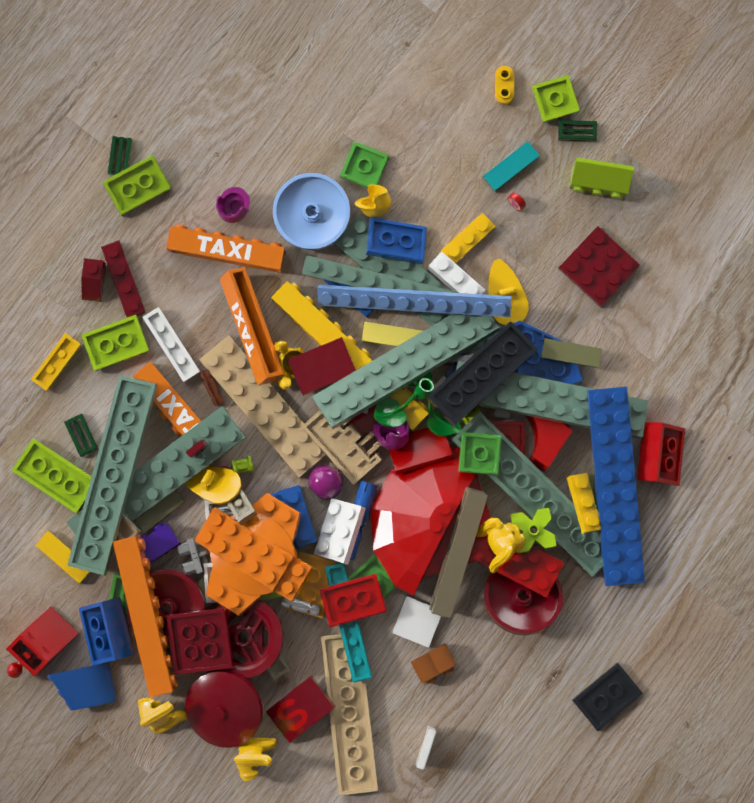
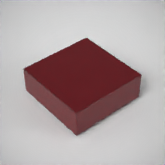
M200 440L186 451V454L190 458H195L209 447V444L205 440Z

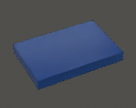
M371 217L369 220L366 255L423 264L427 227Z

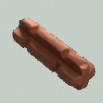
M208 369L202 370L199 375L204 380L203 383L209 396L212 397L213 404L215 406L222 404L224 400L221 394L219 395L220 392L213 378H211V373Z

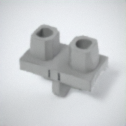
M193 538L187 539L185 543L177 546L176 549L179 557L189 554L191 562L182 564L183 572L185 574L195 573L197 575L203 572L199 557L202 564L208 563L206 555L210 554V551H204L202 545H197L199 551L197 553Z

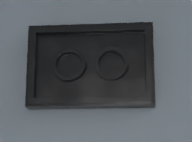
M617 662L575 696L572 701L598 731L643 693Z

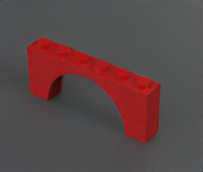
M525 415L534 434V448L529 460L538 469L545 472L573 430L565 423Z

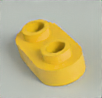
M501 66L495 73V99L499 104L507 105L514 98V71L508 66ZM505 72L508 74V77L504 78L501 74ZM506 91L508 95L503 96L501 92Z

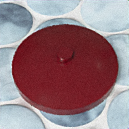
M162 569L149 574L155 583L153 591L160 604L158 612L164 621V628L162 629L164 636L166 635L168 638L169 647L167 649H171L166 616L206 610V602L202 590L191 577L177 570ZM127 604V616H128V621H129L130 626H131V628H132V630H133V625H132V621H131V617H130V613H129V609H128V604Z
M491 572L484 588V604L491 619L503 630L516 635H534L549 628L557 619L563 604V591L558 578H556L547 598L497 572Z
M220 669L203 674L191 685L186 696L185 711L190 726L200 738L214 746L222 748L240 746L250 740L261 725L263 705L260 695L248 679L234 671Z

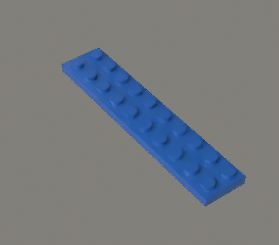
M627 386L587 390L597 507L601 526L600 540L605 586L645 583Z

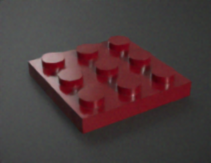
M597 226L558 269L601 307L640 264Z
M226 607L166 616L174 675L234 667Z

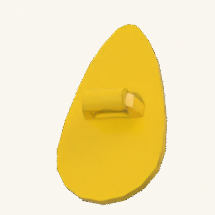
M496 259L490 269L488 293L489 295L512 296L511 317L493 316L499 324L506 326L510 321L514 323L523 321L526 318L529 310L528 300L513 270L501 259Z
M212 466L206 467L185 483L192 492L204 500L220 505L235 499L242 487L241 479L236 472Z

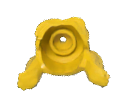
M280 341L274 344V348L284 374L276 380V383L282 389L288 390L291 386V379L295 378L288 359L302 354L304 351L300 347L288 348L287 342Z
M490 518L478 528L476 537L488 535L489 546L496 555L489 568L492 573H495L499 570V566L506 563L515 552H519L523 548L525 537L520 533L518 525L511 523L503 524L498 518Z
M152 698L138 700L141 717L140 725L143 727L149 725L151 731L155 734L163 733L181 721L187 720L185 711L178 710L172 712L174 708L169 701L162 704V702L155 701Z
M251 738L246 743L238 746L239 754L234 758V761L237 764L240 772L239 775L243 781L257 778L258 771L254 769L258 766H270L272 764V758L262 754V752L274 749L277 745L276 738Z

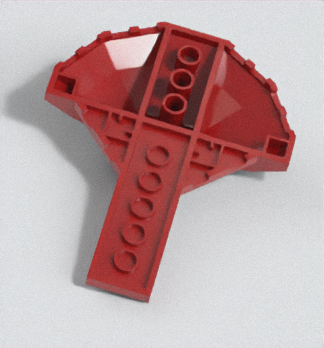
M450 448L453 458L400 474H396L395 469L391 470L370 509L373 551L394 586L413 596L423 578L438 574L441 571L465 488L468 487L482 491L477 473L458 472L460 448ZM485 504L479 527L491 518L487 504ZM488 535L475 537L467 564L477 562L489 568L496 555L489 546ZM532 546L527 553L518 554L515 552L506 563L499 566L497 573L547 598L564 562Z

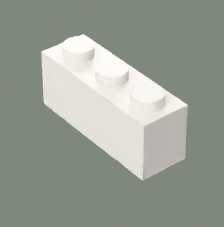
M442 251L428 267V270L452 291L467 294H484L485 292L482 286Z

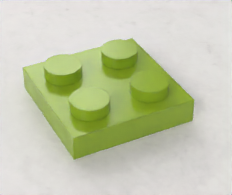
M569 75L531 87L542 123L580 112Z

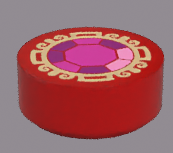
M513 192L507 197L510 205L517 211H522L526 207L524 199L519 194Z

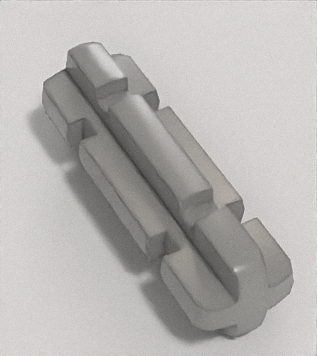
M285 597L283 598V607H292L293 610L304 613L309 612L314 616L319 615L320 606L310 605L308 602L297 599L291 602Z

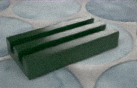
M558 121V141L597 140V121ZM563 126H593V129H565ZM563 133L593 134V136L563 135Z
M112 136L108 175H116L120 172L124 143H127L123 170L129 168L132 138ZM119 142L116 171H113L116 145Z
M82 413L64 421L80 457L99 449ZM80 419L92 447H89L77 420ZM72 422L74 423L75 428L86 449L84 451H82L80 444L70 425V423Z

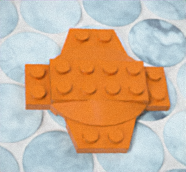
M269 493L263 495L252 505L257 516L243 525L239 524L234 515L229 516L217 507H214L194 540L210 551L213 564L206 595L239 616L259 600V597L262 595L277 592L293 602L313 570L312 566L297 558V551L293 544L301 513Z

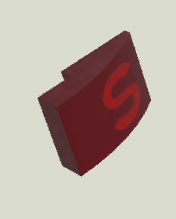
M311 675L269 708L266 713L288 742L291 743L336 706Z

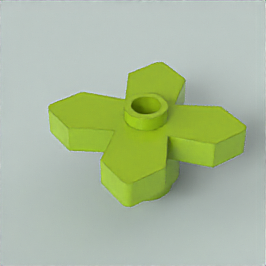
M549 508L538 509L532 520L522 512L511 514V523L518 525L520 532L525 537L524 546L517 552L518 554L529 552L534 543H538L543 549L556 547L555 535L544 529L551 521ZM530 529H535L537 532L531 533Z

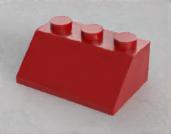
M645 422L637 480L680 486L686 428L660 422Z

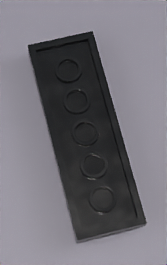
M510 321L428 395L426 399L454 427L538 349Z

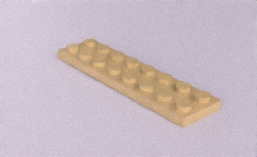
M229 335L199 359L299 478L326 456L324 451L302 428L304 425L302 420L270 383L257 385L248 357Z
M341 634L321 636L327 696L336 706L329 714L338 794L340 796L378 791L366 680L353 683Z

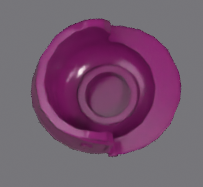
M230 187L221 196H217L216 209L220 218L225 222H239L249 211V195L240 187Z
M407 421L396 428L383 426L379 422L374 424V434L380 445L384 448L398 450L407 444L409 440V425Z
M320 465L311 472L308 485L319 498L329 500L336 497L342 490L343 477L338 470L330 466Z

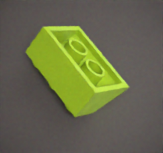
M577 157L572 166L569 189H573L576 193L592 192V195L595 196L611 195L613 199L626 198L629 193L634 167Z

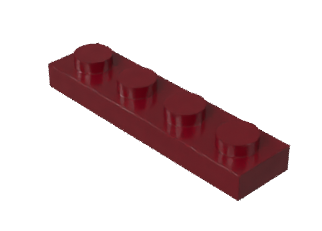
M120 241L101 246L126 317L146 313Z

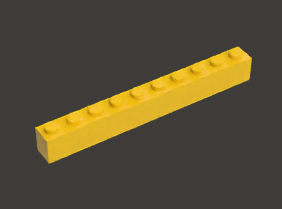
M286 281L271 297L272 301L320 346L342 337L356 370L372 362L370 359L371 354L364 348L360 350L356 346L357 341L350 335H344L342 333L343 328L337 322L332 323L328 320L329 315L323 309L318 310L314 306L315 302L308 295L304 297L300 293L301 289L294 282L290 284ZM405 388L387 398L397 400L401 407L413 394ZM413 400L403 410L407 415L406 421L411 432L429 414L427 412L428 408L421 401L417 403Z

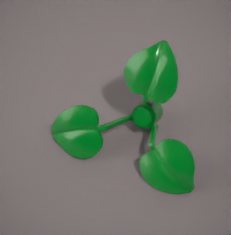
M431 372L408 385H415L414 394L403 406L400 407L399 402L393 398H386L377 403L374 413L376 421L383 426L391 428L403 425L407 420V415L403 410L415 398L425 400L433 391L434 384ZM428 401V413L431 417L428 419L427 424L435 435L446 437L458 434L462 430L459 423L453 427L436 408L432 412V404Z

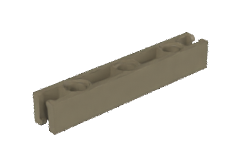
M468 487L465 488L429 607L432 614L447 618L452 616L488 495L485 492Z

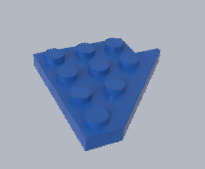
M522 321L513 323L538 349L517 369V373L572 385L583 381L576 364L541 358L545 338L557 341L562 340Z

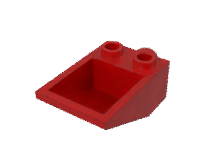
M50 606L6 648L18 660L17 663L13 662L8 665V676L11 678L20 677L23 667H25L33 676L38 677L79 633ZM22 646L27 648V651L24 653L20 652ZM36 659L41 661L38 667L34 665Z

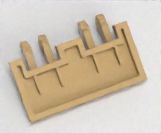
M319 410L302 428L354 485L383 459L378 452L373 457L369 456L381 445L377 441L367 451L363 444L373 438V435H375L373 431L357 443L362 434L352 423L344 428L343 426L349 422L347 421L332 430Z

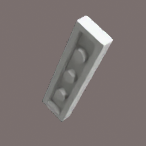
M159 307L142 317L184 383L200 373Z

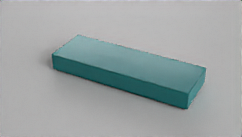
M527 141L483 175V178L495 192L539 158L540 155Z

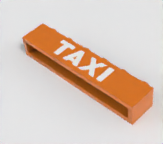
M179 224L176 227L170 226L166 246L167 251L170 253L277 273L282 271L285 256V247H282L280 243L271 242L269 245L264 244L259 239L244 240V237L238 235L227 237L222 232L211 234L206 233V230L201 228L189 230L187 226Z
M246 268L228 270L219 280L257 385L275 382L284 373Z
M151 361L132 376L134 379L158 385L152 406L156 404L160 409L158 412L165 421L170 420L173 424L171 429L177 436L180 434L184 435L201 422Z

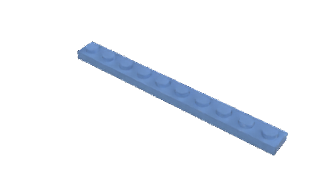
M318 285L317 287L319 306L511 317L512 296Z

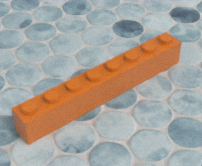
M140 535L113 541L149 697L171 693L177 689L178 679L172 671V656L168 654L167 650L169 642L167 636H164L162 629L164 628V621L158 612L160 604L153 591L155 589L154 579L150 578L149 574L150 562L148 558H145V541L141 539Z

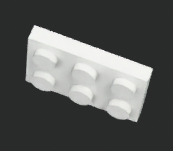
M331 498L314 554L348 564L366 508Z

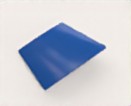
M109 662L47 675L48 679L59 690L57 692L64 698L70 711L116 701Z

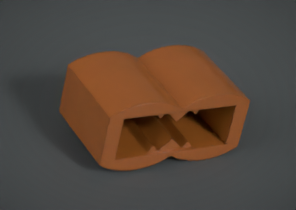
M446 643L411 661L421 683L426 682L427 685L436 681V676L443 672L444 675L451 673L455 670L454 666L457 665Z

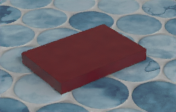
M342 337L288 359L303 396L336 383L356 371Z

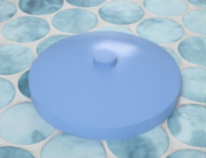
M318 173L301 174L288 180L278 191L273 204L274 223L280 235L289 244L303 250H320L334 244L344 234L350 219L349 200L343 188L332 178Z

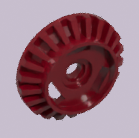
M257 600L243 613L245 616L243 620L229 627L231 648L245 659L243 663H240L233 658L234 667L223 670L234 671L245 678H254L265 673L266 670L274 665L276 659L279 658L284 644L282 622L278 618L276 611L261 600ZM226 608L229 624L238 615ZM263 628H267L269 633L267 648H263ZM243 632L249 634V640L246 643L240 641V635Z

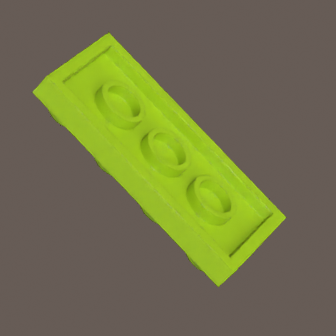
M34 438L11 470L76 514H78L85 503L92 477Z

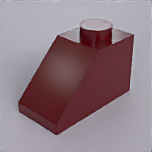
M84 258L81 276L82 300L102 301L107 266L103 260Z

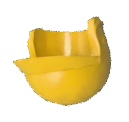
M371 184L367 189L369 197L356 200L355 205L366 216L380 218L389 211L392 204L391 197L385 187Z

